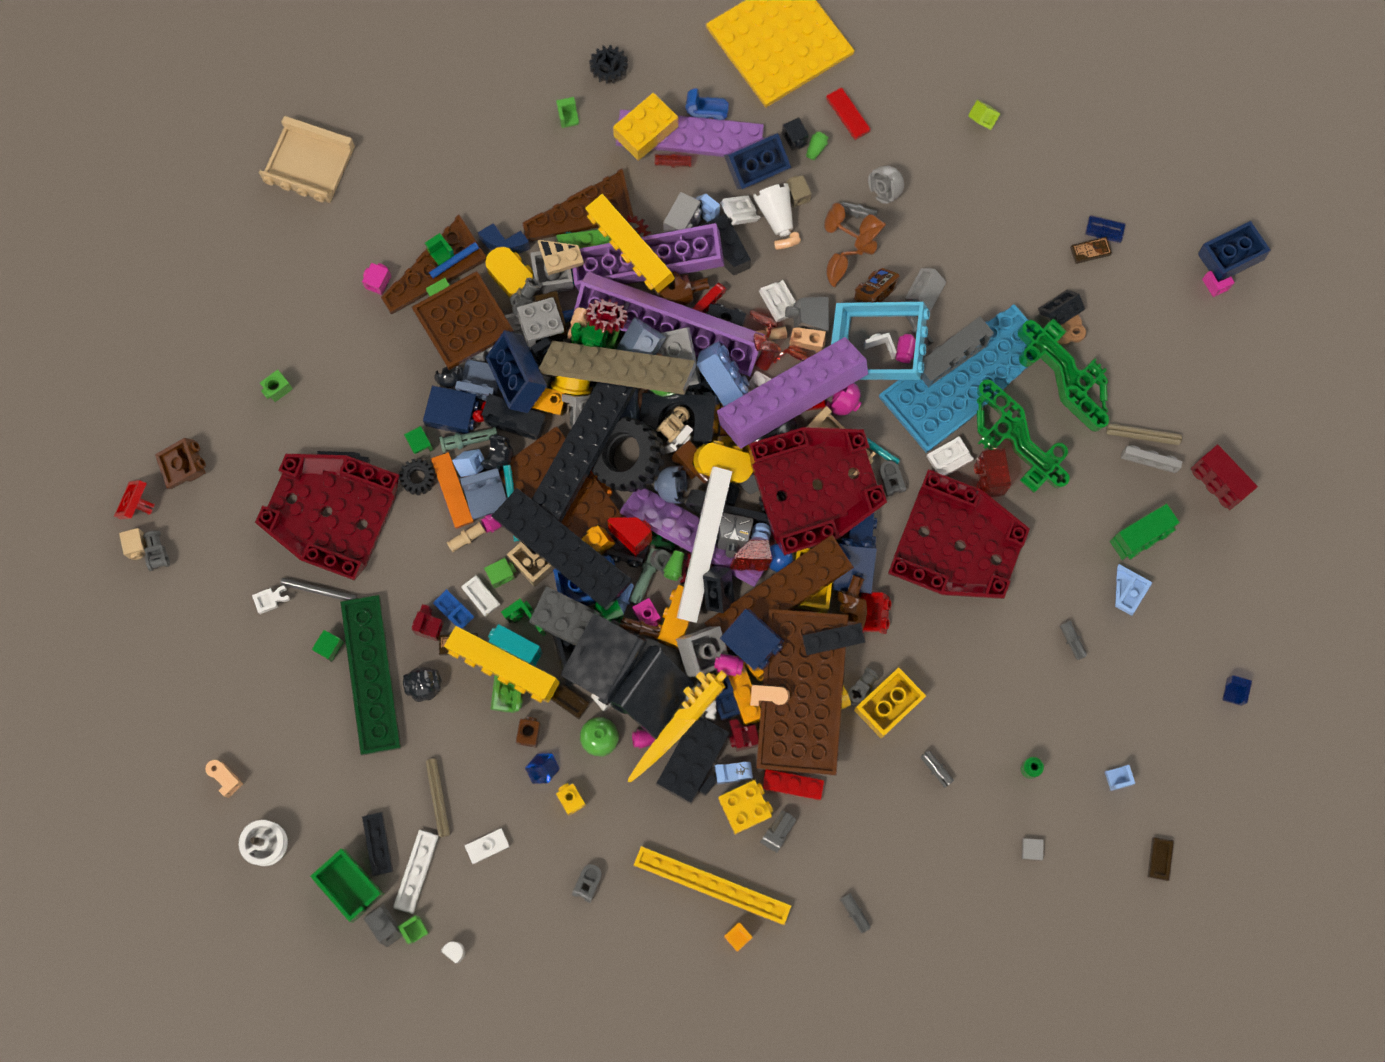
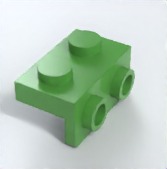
M494 675L491 710L509 713L519 711L523 704L521 693L514 689L515 685L511 683L505 685L497 680L498 676Z

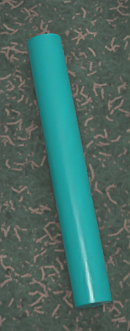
M867 438L871 450L887 461H893L898 465L900 462L898 458Z

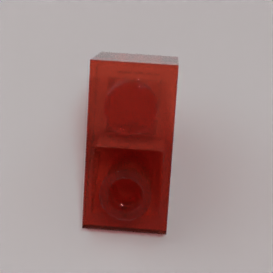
M749 540L733 556L729 567L732 570L767 571L772 561L769 540Z

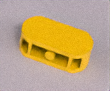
M498 247L493 249L486 257L487 272L508 297L511 298L519 287L523 288L526 278H533V271L528 265H523L518 253H513L507 247Z
M714 440L713 443L704 444L696 450L693 462L695 469L700 474L710 476L712 467L732 471L730 482L735 484L746 481L753 472L750 455L742 452V448L740 449L737 446L725 447V443Z

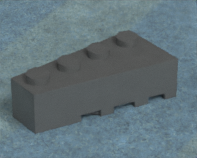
M981 316L956 335L950 337L943 345L937 346L927 357L926 355L923 356L924 373H921V379L928 388L988 346L994 332Z

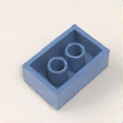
M717 341L699 352L696 365L723 406H726L748 393L749 382L745 376H741L737 363L729 358V352L725 345H721Z

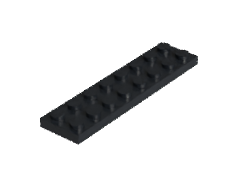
M602 382L596 384L532 497L535 503L557 520L562 522L634 395L636 387Z
M518 488L491 515L497 523L606 611L633 582L630 577Z

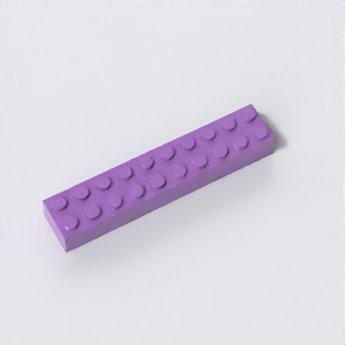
M587 272L582 280L575 309L580 307L587 310L589 303L594 304V300L601 302V298L608 302L611 299L612 303L617 301L618 306L623 305L624 310H627V322L623 329H619L624 332L627 331L634 317L659 333L689 327L697 358L700 351L719 341L721 345H725L731 361L734 360L737 363L739 373L751 375L765 336L764 334Z

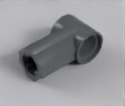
M782 810L760 843L777 854L796 819Z

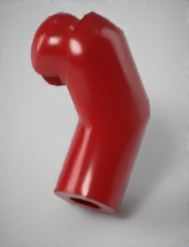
M483 402L480 410L474 411L473 419L476 422L484 421L482 412L486 402Z

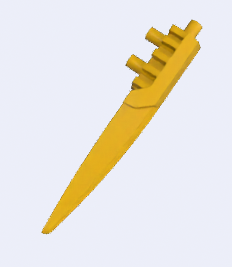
M721 670L717 676L711 673L705 676L702 672L696 675V678L702 683L701 686H696L695 692L690 687L684 689L683 692L690 698L687 702L684 701L682 703L685 709H679L675 713L673 719L641 758L629 776L628 782L634 781L652 766L702 716L725 688L722 681L726 678L727 674Z

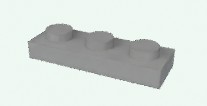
M1133 445L1126 446L1121 454V459L1172 473H1177L1181 469L1183 462L1177 460L1174 456H1162L1156 451L1140 450L1139 447Z

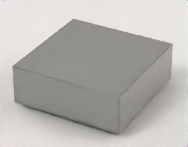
M1023 838L1022 859L1042 861L1043 840Z

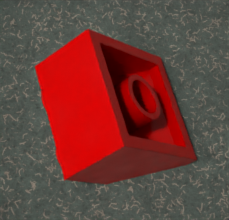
M638 517L609 518L607 520L609 531L635 556L652 541V531L650 530L652 527L645 520L641 521Z

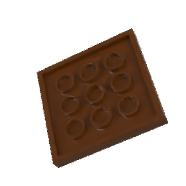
M477 271L411 307L448 370L492 347L504 330L514 333V330Z

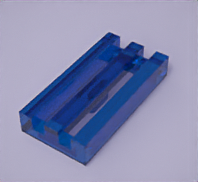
M1089 216L1085 235L1097 238L1107 237V240L1121 243L1126 224ZM1092 223H1097L1105 226L1102 227L1098 225H1093ZM1109 227H1113V228L1120 229V231H1119V230L1110 229Z

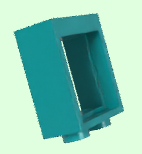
M499 624L496 628L493 627L488 635L490 644L534 667L543 654L540 646Z

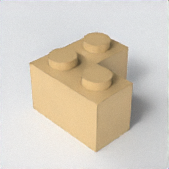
M522 542L507 554L513 565L534 587L554 569L537 554L533 555Z

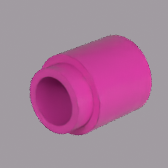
M904 334L899 337L896 348L897 361L910 363L911 359L914 358L916 339L913 335Z
M721 653L720 657L715 659L714 668L718 669L717 673L722 670L727 675H741L744 661L739 659L738 656Z

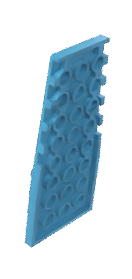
M1012 305L1006 311L997 314L995 318L988 322L986 321V324L994 332L988 346L928 388L922 379L898 380L880 393L879 398L920 447L928 453L977 414L978 403L976 401L979 398L977 388L982 381L991 380L1003 390L1028 368L1019 362V355L1027 345L1017 334L1019 327L1028 319L1015 305ZM1026 353L1027 358L1033 360L1032 355ZM984 387L983 392H989L990 387ZM997 393L992 394L990 399L992 400ZM985 401L982 403V409L987 405Z

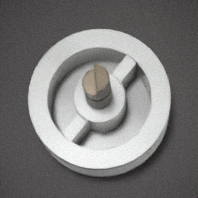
M257 820L250 823L244 828L239 838V849L244 859L260 866H269L277 863L284 856L288 847V838L284 829L280 825L267 820Z

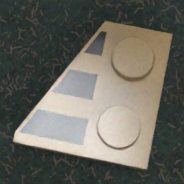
M538 240L548 276L584 265L578 245Z

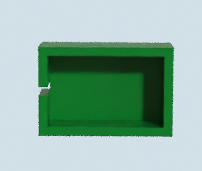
M1165 504L1120 531L1109 542L1122 560L1127 557L1131 560L1143 550H1148L1158 541L1169 537L1176 531L1175 527L1180 522L1168 504Z
M342 848L310 876L343 916L352 923L367 911L366 907H372L385 895L353 857Z

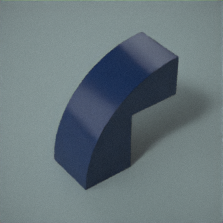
M494 223L478 232L480 241L490 250L498 247H507L513 253L520 254L530 249L529 241L521 230L506 240Z

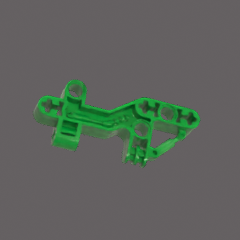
M1054 318L1044 328L1033 320H1027L1019 327L1017 332L1018 337L1027 345L1019 355L1021 365L1030 367L1041 358L1055 373L1059 398L1062 404L1091 431L1097 432L1106 427L1109 423L1108 408H1106V402L1108 401V379L1104 375L1107 368L1102 369V364H1097V359L1094 358L1083 370L1077 369L1074 358L1057 342L1067 331ZM1026 353L1031 354L1033 360H1029L1026 356ZM1080 379L1086 382V386L1081 385ZM1094 383L1099 385L1102 409L1087 395V391ZM1081 405L1086 406L1087 412L1082 410Z
M982 381L977 388L979 398L976 401L978 403L977 433L982 438L978 444L982 443L984 445L983 448H988L990 450L989 454H991L1003 440H1009L1014 453L1031 467L1020 481L1033 493L1045 481L1055 488H1062L1067 485L1070 479L1069 474L1059 465L1068 454L1066 445L1056 443L1046 453L1030 439L1024 409L993 381ZM989 386V392L984 393V387ZM996 392L997 394L991 400L990 397ZM999 397L1003 398L1005 406H998L996 399ZM983 401L1000 415L999 420L990 430L985 428L984 410H982ZM1009 404H1010V405H1011V407L1009 408L1010 410H1008L1007 412H1005L1004 410H1005V409L1009 406ZM1018 411V417L1012 418V412ZM999 424H1004L1007 427L1006 433L998 431L997 427ZM991 431L994 433L995 436L991 437L989 435ZM1057 447L1062 450L1061 457L1054 455V448ZM1054 469H1055L1056 472H1054L1053 475L1049 476L1048 474H1050L1051 472H1053ZM1062 475L1063 482L1057 483L1056 480L1058 478L1056 476Z

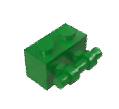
M580 323L573 324L571 328V343L606 348L608 330L602 333V329L595 330V326H589V323L586 328L581 326Z

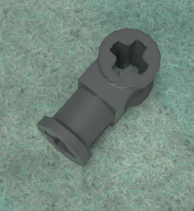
M526 278L523 288L519 287L517 292L510 298L513 313L516 316L517 307L532 303L533 295L541 288V285L533 278Z
M149 531L143 534L148 547L144 550L145 562L149 571H154V568L170 566L166 548L160 542V531Z
M865 667L862 677L849 689L848 696L852 706H858L864 700L872 684L879 680L880 676L872 669ZM856 692L859 693V696L856 699L852 698L853 694H855Z

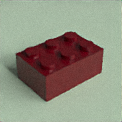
M1218 444L1190 468L1193 471V475L1198 480H1201L1206 485V489L1211 494H1214L1219 499L1220 504L1229 511L1258 487Z

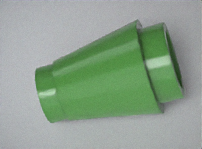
M821 132L813 134L806 157L815 160L827 146L829 138Z
M676 550L673 551L663 569V576L665 578L678 581L679 577L682 576L684 553Z

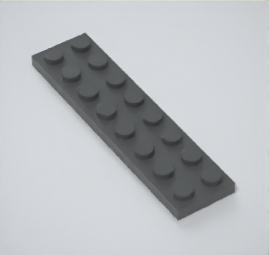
M546 586L529 623L576 646L593 613H597L600 616L602 614ZM612 620V621H611L612 623H614V624H616V625H618V626L620 627V624H621V623H619V622H617V621H615V620ZM641 635L647 642L635 665L648 646L657 645L663 649V653L679 669L681 668L683 661L680 653L645 635Z

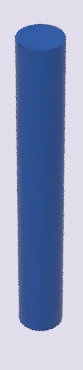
M476 242L430 271V276L435 278L479 249Z

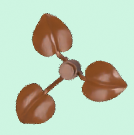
M834 203L827 213L824 224L825 230L828 233H834L839 228L857 238L855 241L857 251L842 252L841 255L835 253L829 260L827 278L835 288L848 267V259L845 255H862L863 252L870 255L874 254L877 249V242L873 239L886 225L876 216L868 215L860 225V234L858 236L840 224L845 218V209L839 203Z

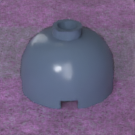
M683 466L666 467L661 471L657 480H655V490L668 503H684L686 497H683V492H687L688 483L686 472L681 471Z

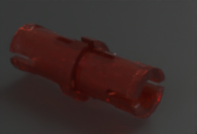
M675 153L671 155L655 154V166H671V168H675V166L691 167L692 155H675Z

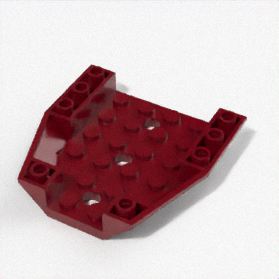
M802 427L748 444L751 467L771 530L784 555L816 546L831 535L835 539L840 538L887 503L882 484L877 485L866 452L869 444L864 429ZM850 469L857 471L858 476L856 479L849 477L848 472ZM814 480L821 481L822 488L820 490L814 489ZM778 491L786 493L785 501L777 499Z
M285 454L278 469L281 474L268 506L262 505L255 523L300 561L355 581L366 568L394 503L400 475L347 455ZM296 495V502L289 504L287 502L288 497ZM325 508L332 509V514L328 517L322 515ZM360 521H367L365 529H358L357 525Z
M928 469L892 559L888 574L940 595L1004 599L1011 582L1010 577L1020 550L1025 544L1030 528L983 490ZM920 528H926L929 535L922 537L918 531ZM956 542H962L965 549L958 551L954 545ZM991 557H999L1001 563L999 565L992 564Z

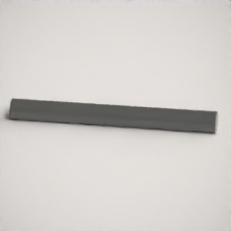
M287 578L281 579V585L345 601L357 599V595Z

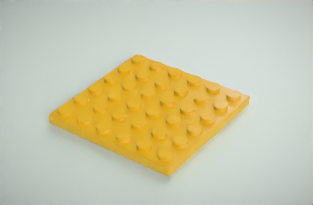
M745 0L706 23L708 31L765 107L770 106L854 54V49L816 0Z

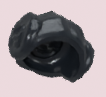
M491 435L489 437V455L486 460L481 462V465L488 471L498 469L500 472L503 466L510 464L514 453L510 440L507 437Z
M429 667L416 668L403 676L405 694L411 696L417 702L432 700L437 695V692L441 690L442 680L437 669Z

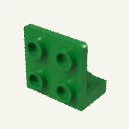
M518 599L501 611L509 623L512 621L514 623L518 622L524 617L522 615L524 613L531 618L534 612L527 600L523 603L521 599ZM535 626L537 630L540 632V634L544 637L546 634L543 631V629Z

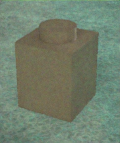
M803 175L799 177L793 176L786 181L789 185L790 201L793 208L810 202L811 191Z

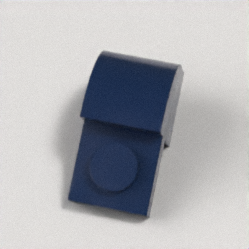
M728 675L722 681L725 685L724 690L715 699L721 721L740 714Z

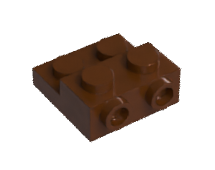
M183 438L155 454L167 489H173L185 481L192 482L206 474L204 469L206 462L200 457L198 453L200 446L193 439Z

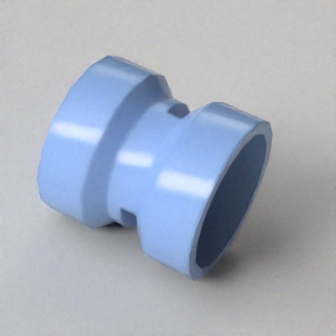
M757 523L753 526L750 538V545L753 548L763 550L768 547L772 532L770 526L765 523Z

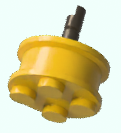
M555 376V380L551 382L553 389L567 394L588 395L593 390L589 380ZM565 403V414H569V409L572 408V406H569V403Z

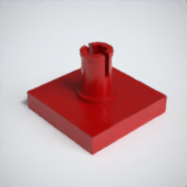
M140 480L129 481L114 517L131 519L135 509L148 515L151 514L153 511L151 508H154L155 504L141 499L147 483Z

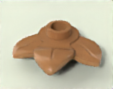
M1079 315L1061 325L1067 332L1057 342L1060 345H1066L1071 341L1081 342L1086 337V329L1082 326V319ZM1080 331L1079 334H1074L1073 332Z

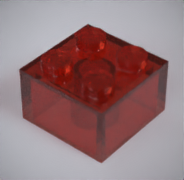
M1005 448L982 451L976 463H974V472L978 474L979 478L977 488L983 490L990 497L1003 496L1011 487Z

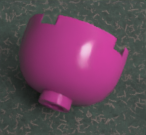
M853 383L832 395V402L828 401L826 404L832 413L839 416L848 415L852 411L856 412L861 405L859 401L861 397L860 389L856 383Z

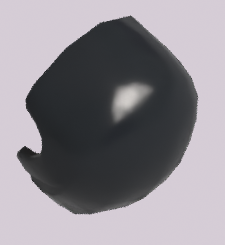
M456 366L450 370L444 367L441 374L436 370L434 376L436 383L447 388L455 387L457 381L462 382L463 367Z

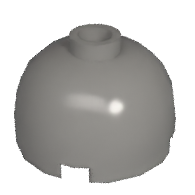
M881 166L873 170L868 176L869 188L871 192H876L878 197L875 198L881 203L888 204L901 195L904 189L903 176L893 166Z

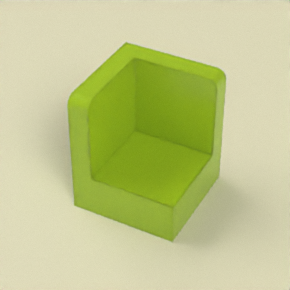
M977 100L968 116L976 123L991 130L1000 113L991 106Z

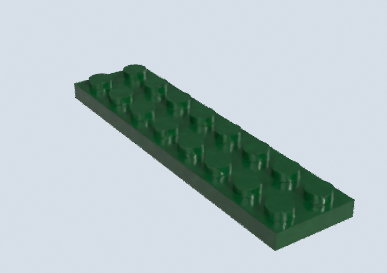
M375 595L341 601L360 754L363 756L401 749L380 596Z

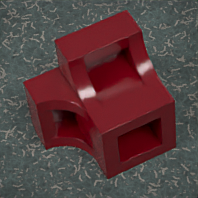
M422 604L420 612L417 611L416 618L413 620L412 631L417 636L438 641L444 622L432 616L430 606Z
M738 719L729 722L732 736H729L731 747H735L736 752L758 747L759 738L755 725L743 726L738 722Z

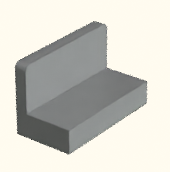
M921 268L905 299L908 302H924L931 311L946 281L935 269Z

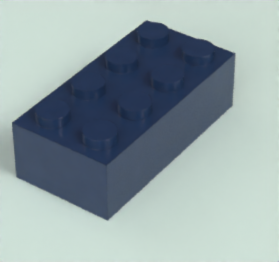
M504 330L486 356V360L508 408L528 413L542 392H544L547 384L523 335Z

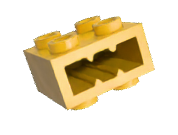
M755 780L718 797L735 835L772 817L770 813L773 812L769 801H764L762 797L765 794L760 783L756 784Z

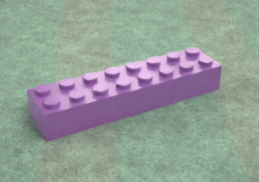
M716 223L641 237L672 273L684 274L724 266L720 231ZM610 243L580 248L584 265L573 268L574 285L578 291L587 272L621 284L646 280L642 275L640 277L637 276L632 269L634 267L632 263L627 264L621 257L623 253L619 249L616 251Z
M844 337L717 410L720 425L741 449L868 375L867 360Z

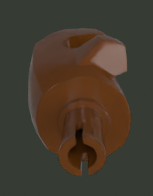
M673 272L675 289L670 290L667 285L659 293L656 292V296L686 306L693 301V292L709 289L707 277L690 281L687 274L680 276L677 272Z
M852 575L848 591L838 590V601L843 603L840 606V611L849 615L848 626L862 623L864 629L867 603L865 599L859 596L864 578Z

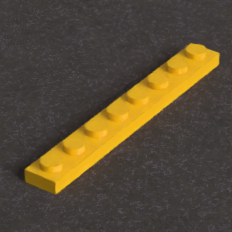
M642 846L634 863V866L782 925H785L791 905Z

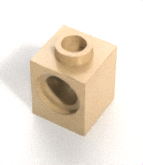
M139 528L119 533L123 554L131 560L143 558V555H145L144 549L147 548L146 539L143 538L144 532Z

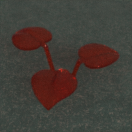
M754 310L749 312L755 321L766 325L768 328L766 336L759 333H754L753 335L756 351H761L760 356L755 362L758 368L768 371L772 363H777L778 359L786 353L800 361L811 357L804 350L791 345L788 346V349L781 352L779 345L769 339L772 327H778L775 319L763 312Z

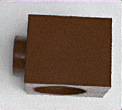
M525 717V720L520 719L516 738L517 745L537 748L541 728L537 718ZM526 727L534 728V733L531 736L524 735Z

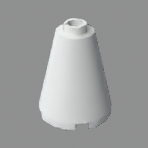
M784 183L785 187L781 188L779 184L759 191V196L756 194L753 196L774 233L780 235V237L791 234L790 231L793 230L790 191L787 183Z

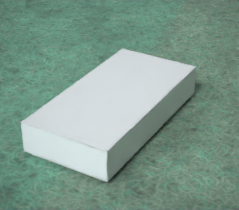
M477 575L461 586L485 617L501 606Z

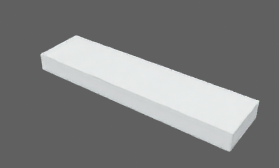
M419 830L393 908L411 914L414 913L439 838L438 835Z

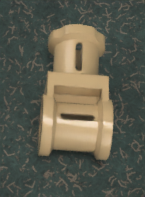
M677 406L674 409V413L667 417L657 427L656 431H660L668 438V442L671 443L680 434L681 429L684 427L683 422L689 419L688 410Z

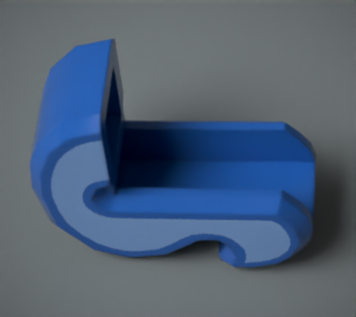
M693 88L687 93L685 109L693 117H713L716 120H724L727 118L729 103L723 98L699 97L698 88Z

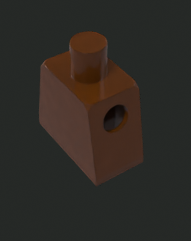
M688 440L674 453L671 460L677 466H683L681 470L685 471L691 480L697 476L705 484L710 479V476L698 473L692 465L694 464L693 459L697 448Z

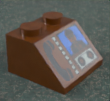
M881 268L878 272L873 271L865 284L860 283L856 287L854 299L858 303L883 302L895 291L900 275Z

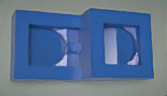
M447 589L433 602L455 626L461 629L474 618Z

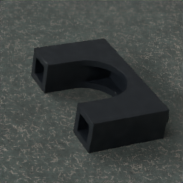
M650 390L649 393H642L640 421L652 426V429L656 430L671 409L680 405L689 406L695 415L693 440L700 444L713 443L714 440L717 441L719 417L717 410L720 409V400L715 396V393L704 392L703 395H696L697 393L685 392V395L676 393L662 397ZM659 431V432H658V434H659L658 437L662 439V438H663V434Z

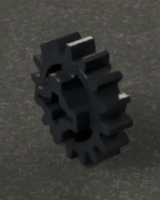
M603 45L601 51L597 48L596 54H591L592 59L589 60L590 72H593L594 78L598 77L599 82L605 80L606 84H608L609 80H612L614 84L616 78L621 81V75H626L628 59L627 56H624V51L619 52V47L612 49V45H609V48L606 49Z

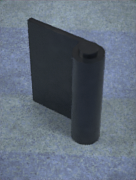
M593 613L561 676L599 697L598 700L601 703L609 705L630 674L647 640L636 633L626 631L597 613Z
M657 645L648 646L610 701V705L622 714H628L654 739L658 738L686 696L683 692L686 687L691 688L694 684L663 653V649Z

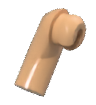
M792 232L790 238L776 240V250L798 245L801 241L799 233Z

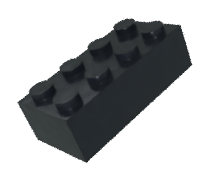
M700 717L681 737L656 786L691 805L725 744L729 732Z

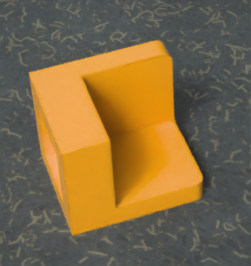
M740 922L724 936L737 952L753 938Z

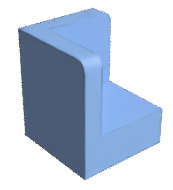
M480 449L464 451L452 461L459 476L464 477L472 476L482 471L484 468L481 462L485 459Z
M1130 765L1105 772L1110 791L1135 784Z

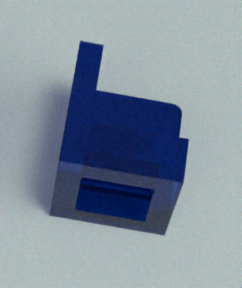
M1234 675L1228 677L1222 700L1240 706L1247 704L1252 680Z
M538 753L525 769L532 784H544L550 782L559 771V766L553 753Z

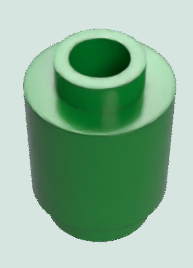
M1030 757L1022 762L1020 770L1024 777L1033 779L1043 773L1044 765L1039 758ZM1031 764L1035 767V771L1031 769Z

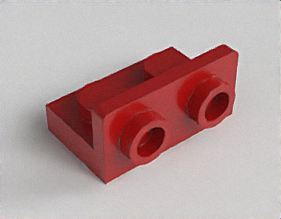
M872 592L871 594L861 593V598L865 599L867 603V616L863 632L887 634V629L890 626L888 612L891 609L890 597L885 593Z

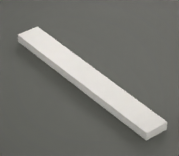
M712 467L679 605L678 619L697 623L704 594L703 575L710 568L732 471Z

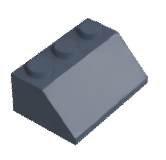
M634 317L616 350L656 355L666 336Z

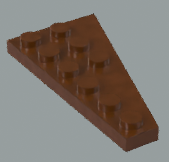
M623 168L614 175L603 178V181L590 185L568 197L566 201L555 204L548 211L541 212L522 222L527 240L530 242L555 237L567 232L574 233L599 228L597 223L593 225L587 218L588 212L585 208L601 194L607 198L625 220H627V215H631L632 219H634Z
M459 214L454 218V222L447 226L441 234L452 248L454 256L476 242ZM478 245L479 249L435 278H432L429 272L438 267V264L427 249H425L412 267L408 268L404 272L405 274L381 297L390 314H394L427 295L426 288L444 278L447 282H450L484 263L486 256Z

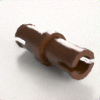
M623 617L620 623H624L623 625L620 624V627L627 631L655 639L659 637L660 633H656V631L660 632V627L646 624L642 620L627 619L626 617Z

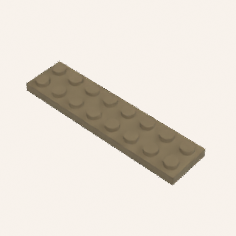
M552 341L539 370L541 374L685 394L696 368V362L694 360Z

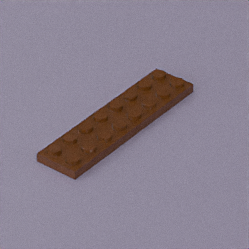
M831 535L732 603L730 608L724 613L716 614L704 624L706 627L720 626L723 635L745 609H750L768 625L769 609L792 611L853 569L854 566L836 539ZM726 645L727 652L729 654L733 650Z

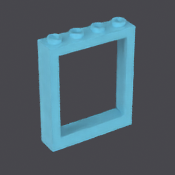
M924 302L836 303L831 345L844 337L849 339L851 317L918 316L913 369H868V375L859 380L921 379V373H924V362L922 360L923 355L926 354L924 341L928 336L926 322L930 318V310Z

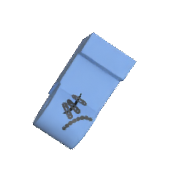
M751 762L715 765L717 785L753 778Z

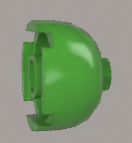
M595 717L583 725L580 731V742L588 754L604 757L611 754L617 747L619 732L611 720L604 717Z

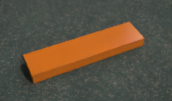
M449 452L431 458L455 528L458 529L474 523Z

